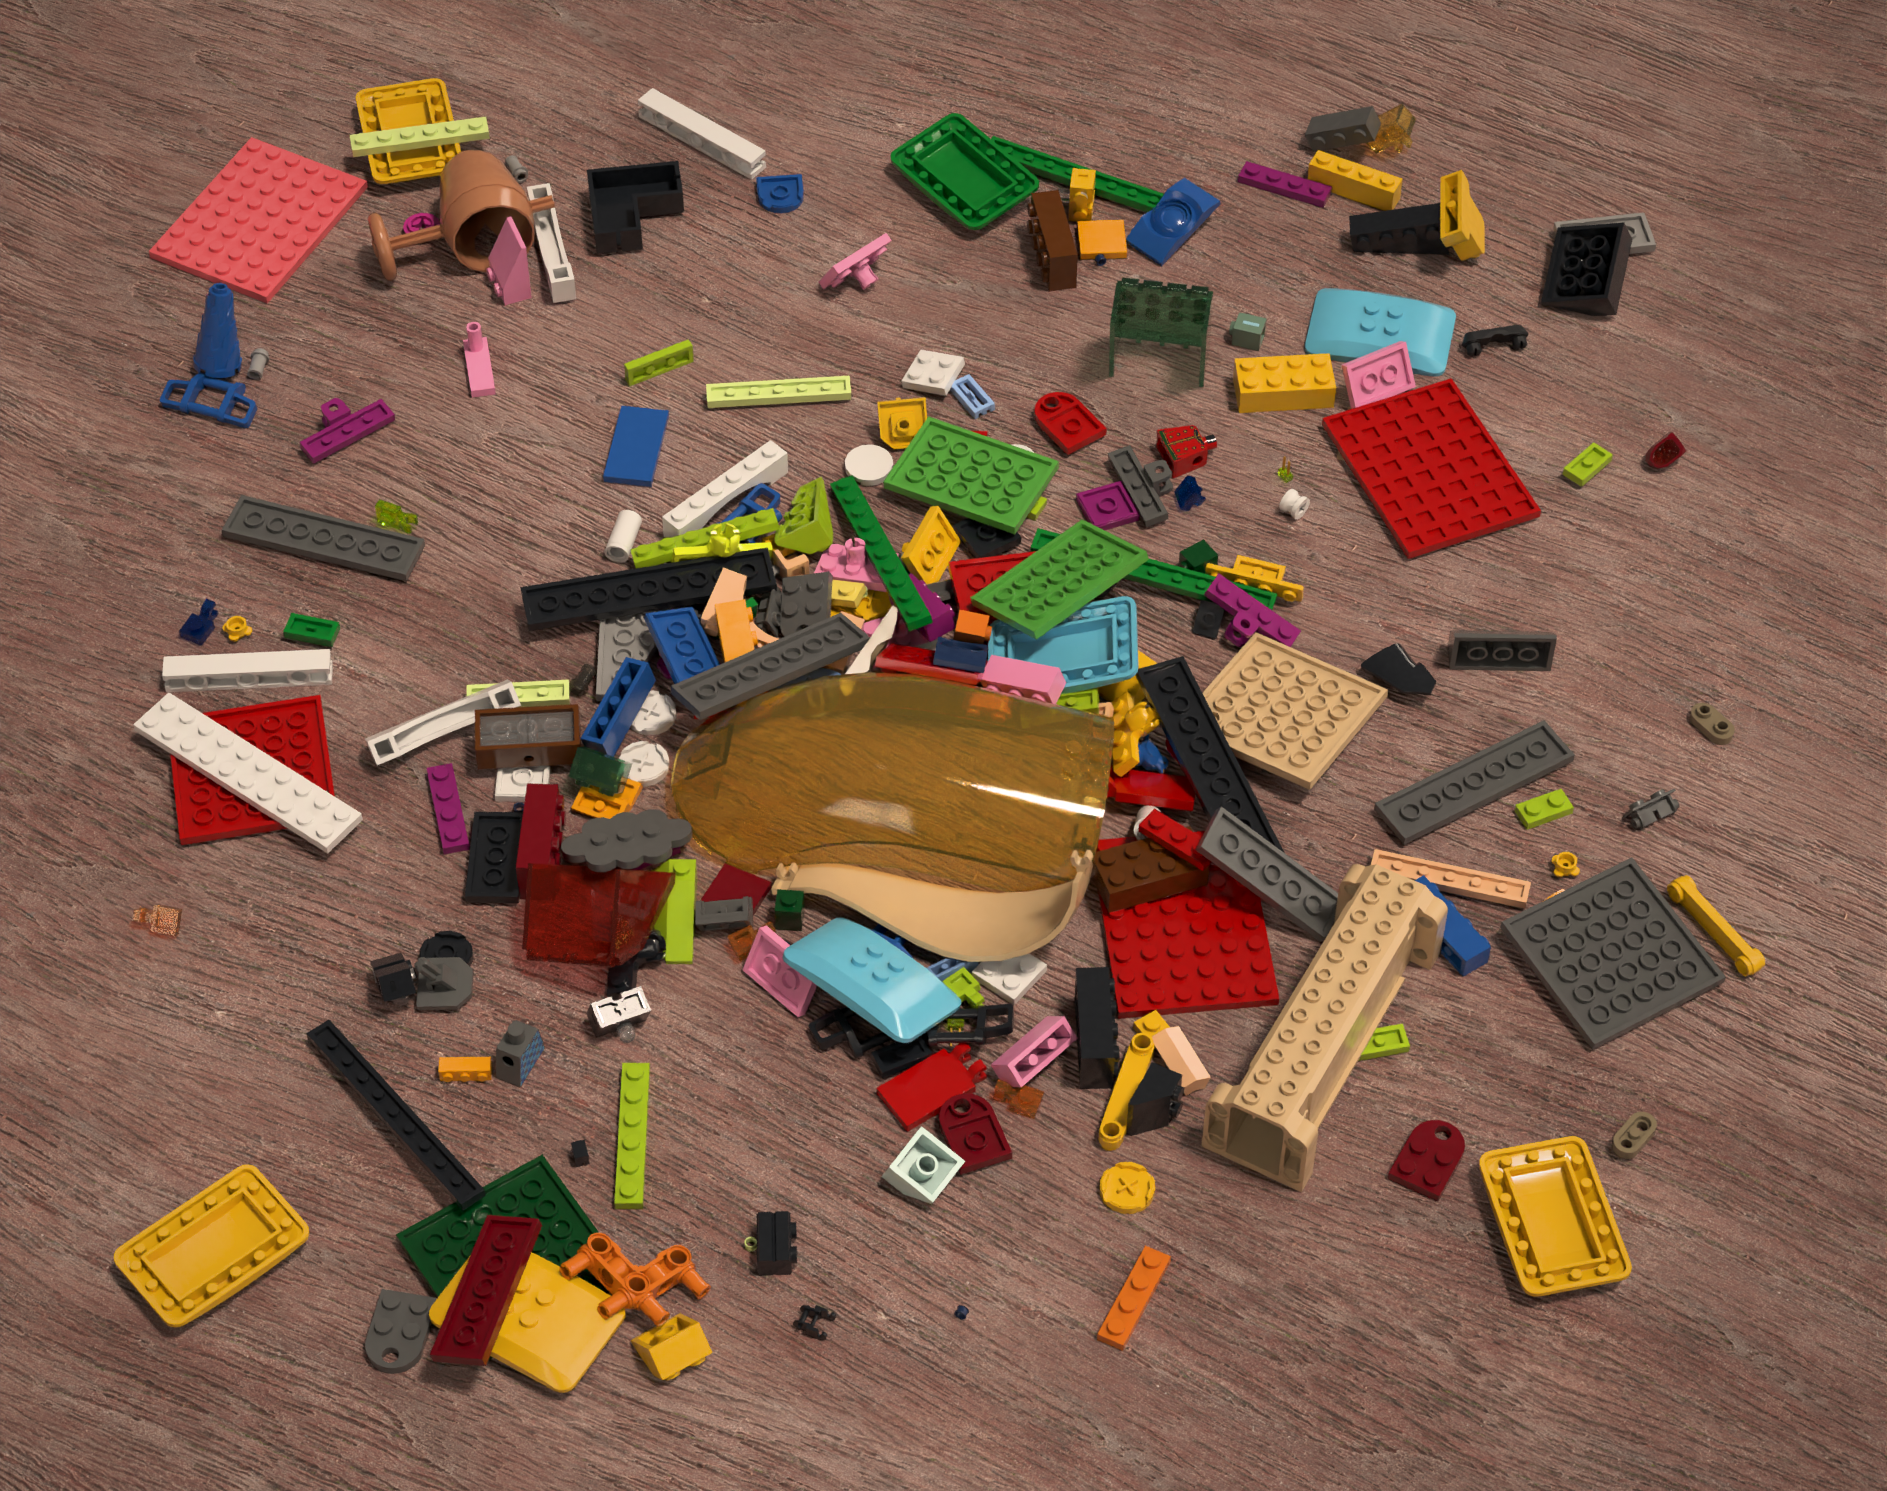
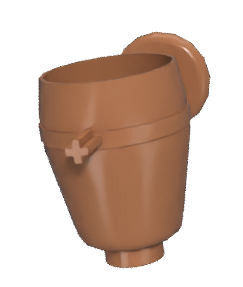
M466 150L458 153L446 163L440 174V225L389 238L382 217L378 213H371L368 216V224L375 256L378 258L384 278L388 281H393L397 277L394 250L443 237L459 262L469 269L486 272V268H489V259L475 250V238L484 224L499 236L506 218L512 217L528 254L534 242L535 227L533 213L555 208L552 195L529 201L525 191L497 157L485 151Z

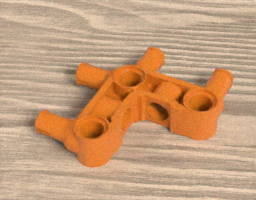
M603 1233L591 1234L588 1237L587 1243L579 1247L577 1254L563 1262L559 1268L562 1276L567 1280L588 1269L612 1294L597 1306L599 1314L604 1319H609L623 1308L635 1309L647 1315L656 1327L663 1325L668 1320V1316H670V1313L658 1303L657 1297L678 1283H683L689 1288L698 1300L706 1296L711 1288L695 1271L696 1267L691 1261V1253L686 1247L673 1245L657 1254L656 1259L647 1265H640L638 1267L633 1265L620 1252L621 1248Z

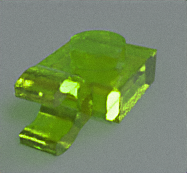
M381 499L375 505L377 522L384 526H390L398 530L401 528L402 532L411 534L412 527L409 523L418 524V517L412 513L402 512L401 506Z

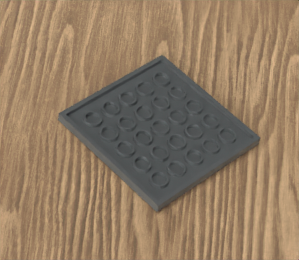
M1632 857L1502 921L1500 926L1592 1050L1724 983L1726 976Z

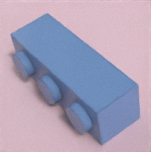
M946 958L927 967V969L943 981L963 967L971 973L979 963Z

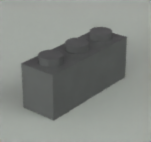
M1373 106L1326 114L1311 118L1305 137L1313 152L1373 142L1381 122Z

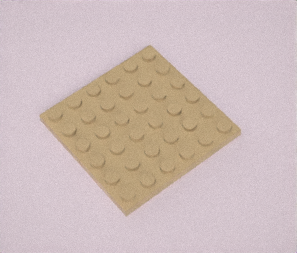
M1255 632L1205 689L1203 695L1235 757L1310 790L1387 698L1388 689Z

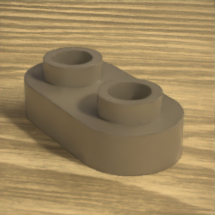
M1698 703L1692 707L1690 722L1711 742L1717 745H1726L1732 741L1735 732L1733 724L1712 705Z
M1647 1112L1634 1113L1614 1135L1612 1142L1614 1153L1624 1159L1637 1156L1655 1135L1657 1128L1656 1119Z

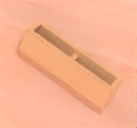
M1179 1026L1163 1029L1152 1036L1153 1043L1168 1068L1182 1074V1087H1184L1185 1096L1195 1090L1206 1087L1211 1077Z

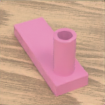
M470 322L466 326L468 339L463 340L471 396L473 398L496 395L487 337H482L481 325L478 322Z

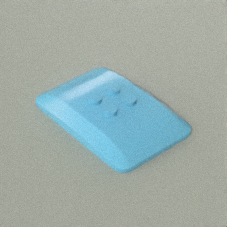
M1324 288L1319 290L1316 295L1305 342V352L1307 354L1330 353L1331 360L1347 363L1399 341H1404L1407 344L1413 374L1432 377L1441 376L1446 370L1456 313L1451 308L1402 296L1362 290Z
M1128 596L1089 602L1037 640L999 619L990 625L992 626V631L988 641V661L991 655L1058 667L1066 681L1061 694L1121 682L1132 678L1138 672L1137 606L1135 601Z
M845 918L831 920L787 947L783 953V960L786 964L889 1037L901 1043L912 1042L955 1013L961 1006V999L927 968L872 930Z

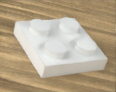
M920 350L902 379V386L905 389L946 396L965 365L964 357Z
M1029 953L1003 961L981 962L972 971V976L981 985L1012 1005H1015L1047 971V964Z

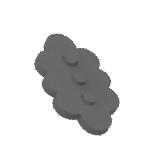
M656 809L645 810L637 815L630 812H622L616 814L611 819L604 817L590 819L582 826V833L574 834L564 839L561 844V851L564 859L573 863L586 862L587 867L595 872H607L615 867L634 869L643 862L658 864L669 859L672 855V848L684 846L692 839V826L684 819H668L664 812Z

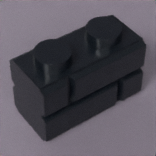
M777 1211L775 1213L758 1212L756 1214L758 1274L760 1276L773 1274L790 1275L792 1273V1264L797 1263V1246H791V1239H797L796 1222H791L789 1211Z

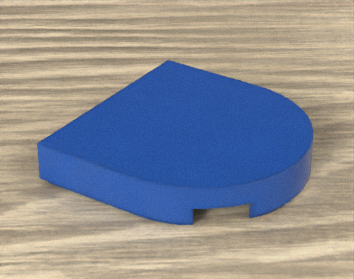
M802 174L756 177L758 201L767 211L788 213L794 211L802 204L804 199Z

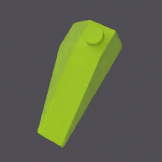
M819 477L801 486L791 502L793 508L784 514V524L779 525L780 530L775 531L774 542L777 546L813 554L817 551L823 552L832 545L833 529L823 478Z
M669 859L644 875L643 900L647 906L654 929L659 930L661 936L665 939L666 950L663 952H666L664 958L666 964H693L697 896L696 859Z

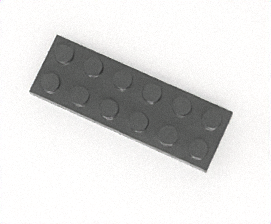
M1222 806L1216 809L1196 851L1319 942L1325 940L1335 921L1338 893Z

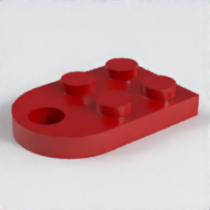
M1048 393L1036 402L1034 414L1036 423L1067 455L1107 434V428L1075 396L1069 393ZM1047 404H1056L1057 406H1056V407H1048V406H1046V405H1047Z

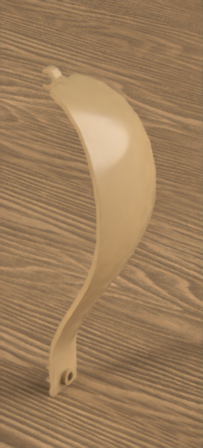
M1077 850L1073 851L1070 861L1076 868L1077 874L1072 881L1051 888L1028 892L996 893L966 890L862 867L825 862L779 863L776 869L777 878L771 890L772 895H777V889L804 891V894L813 893L828 896L857 910L913 944L943 957L968 962L1003 961L1029 954L1048 944L1068 925L1080 906L1089 884L1093 868V853L1091 850H1087L1084 857L1081 858Z

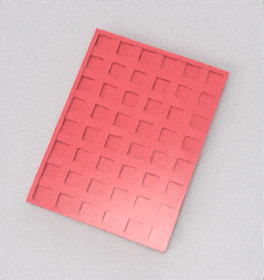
M251 137L149 250V255L154 260L213 283L226 284L231 290L268 304L368 188V184L364 179Z

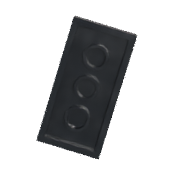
M474 812L465 891L466 902L519 903L520 895L516 863L523 812Z

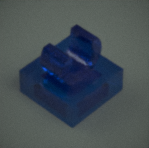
M1187 475L1174 491L1181 510L1189 511L1193 505L1201 506L1206 500V497L1201 496L1203 489L1198 486L1195 477Z

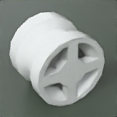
M1290 489L1283 496L1279 508L1283 512L1291 513V517L1298 520L1307 511L1310 500L1305 496H1299L1298 491Z

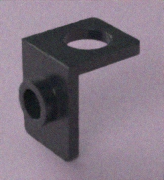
M1201 600L1193 632L1214 639L1217 638L1225 609L1216 603Z

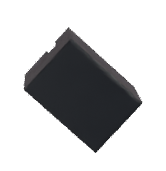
M585 1139L571 1142L576 1167L583 1166L584 1162L585 1165H589V1155Z

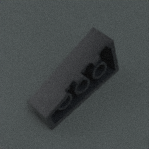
M1440 203L1349 216L1350 238L1354 252L1449 255V247H1445L1440 239Z

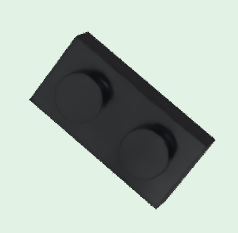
M922 1035L912 1042H895L871 1052V1060L882 1079L909 1069L932 1056V1052Z

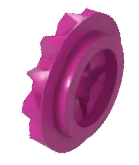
M418 213L406 219L403 229L406 234L420 230L422 224H424L425 228L440 225V221L432 214Z

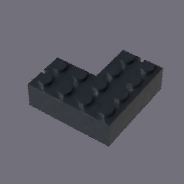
M678 161L587 170L597 254L617 252L619 248H622V251L642 250L640 217L684 213L683 189Z

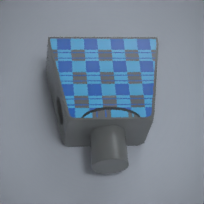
M514 1020L508 1026V1030L496 1048L497 1079L518 1087L522 1086L545 1049L541 1034L537 1028Z

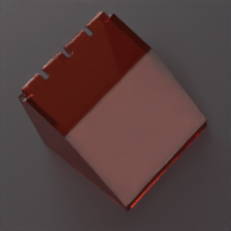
M528 863L522 949L527 951V960L586 966L594 964V966L610 968L615 965L621 966L644 948L675 885L676 873L616 868L607 872H595L587 866Z

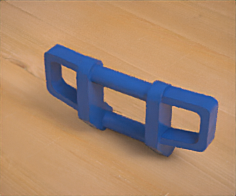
M201 372L192 377L190 381L169 380L160 397V403L165 408L217 418L219 422L243 428L250 427L257 411L255 401L243 396L246 389L245 384L240 382L234 384L210 378ZM207 386L226 391V395L220 408L217 409L194 403L199 391ZM173 389H186L181 402L168 400ZM236 401L249 406L248 412L243 419L230 416Z
M759 483L721 523L733 520L736 517H742L745 513L750 515L760 510L771 508L774 509L777 521L780 522L783 517L780 511L776 509L781 502L780 494L765 484ZM761 494L772 499V502L766 509L754 502ZM761 535L742 540L740 544L756 543L755 540Z

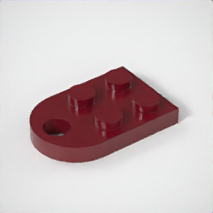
M965 1093L955 1095L943 1104L939 1113V1126L948 1148L965 1161L958 1170L960 1175L1012 1159L1013 1152L995 1112L987 1100L975 1094ZM965 1105L969 1110L960 1113L955 1110V1107Z
M1428 1120L1422 1122L1410 1134L1388 1173V1179L1439 1202L1462 1161L1465 1150V1140L1462 1133L1454 1125L1446 1121ZM1445 1132L1450 1138L1441 1140L1435 1134Z

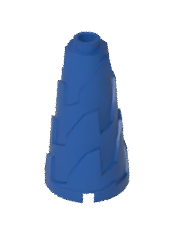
M223 283L214 284L209 288L208 294H206L200 333H198L196 352L193 356L194 369L198 373H200V369L205 370V376L212 378L234 376L235 369L240 372L242 367V357H240L234 316L233 293Z

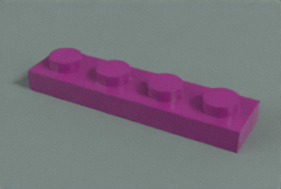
M1246 161L1238 175L1239 183L1324 208L1332 192V186Z
M452 763L428 767L427 775L444 855L470 850Z

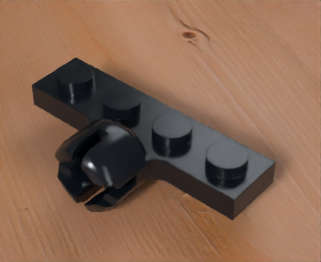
M640 903L614 907L606 994L608 997L612 996L613 1000L618 999L620 993L636 988L637 973L640 965L661 961L666 956V952H663L666 950L665 939L661 936L659 930L641 932L643 908Z

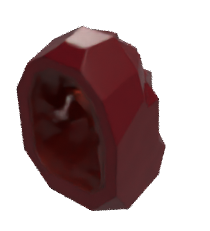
M1668 432L1651 446L1646 453L1645 462L1652 468H1665L1686 452V449L1673 432Z

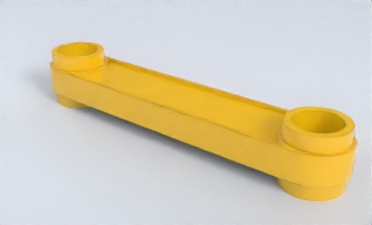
M1680 876L1667 885L1669 897L1675 903H1681L1735 961V966L1740 974L1745 977L1753 975L1765 966L1763 954L1758 949L1751 948L1701 895L1690 876Z
M1138 1033L1134 1035L1129 1044L1099 1128L1098 1140L1101 1147L1105 1150L1113 1151L1118 1149L1124 1140L1127 1131L1128 1103L1149 1069L1154 1054V1043L1149 1034Z

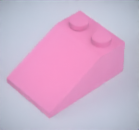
M508 217L488 257L489 268H486L489 281H494L495 283L493 284L497 297L502 298L504 305L532 298L526 246L512 217Z

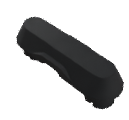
M1522 325L1472 331L1464 335L1462 347L1467 349V355L1469 356L1474 354L1475 356L1480 355L1482 352L1481 346L1495 341L1499 343L1512 341L1514 349H1523L1528 345L1526 341L1528 332Z

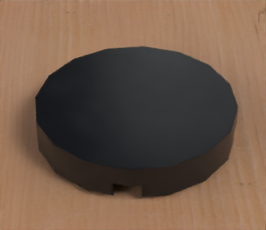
M440 931L435 933L434 937L430 939L428 937L423 942L420 948V957H460L471 966L473 962V947L461 933Z

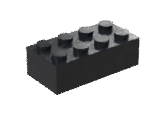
M1109 967L1076 968L1074 1003L1076 1035L1078 1038L1077 1051L1080 1089H1112L1113 1078H1118L1119 1074L1118 1062L1120 1060V1053L1116 1040L1118 1039V1024L1115 1023L1116 1000L1113 997V994H1115L1114 978H1109Z

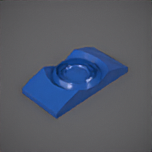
M1183 178L1166 190L1159 203L1151 211L1142 215L1126 238V243L1162 266L1221 204L1220 200L1186 178Z

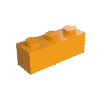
M439 1057L438 1073L440 1081L467 1082L492 1080L491 1057Z

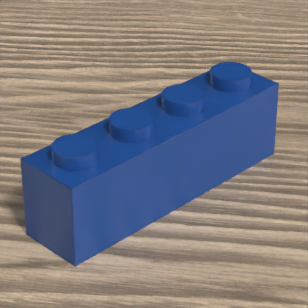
M626 657L580 738L589 756L612 761L656 681L648 662Z
M1424 875L1414 880L1426 885L1431 893L1441 899L1448 907L1441 954L1463 977L1488 963L1491 950L1489 941L1473 928L1469 919L1464 918L1456 910L1452 901L1447 900L1440 893L1435 883L1430 882Z

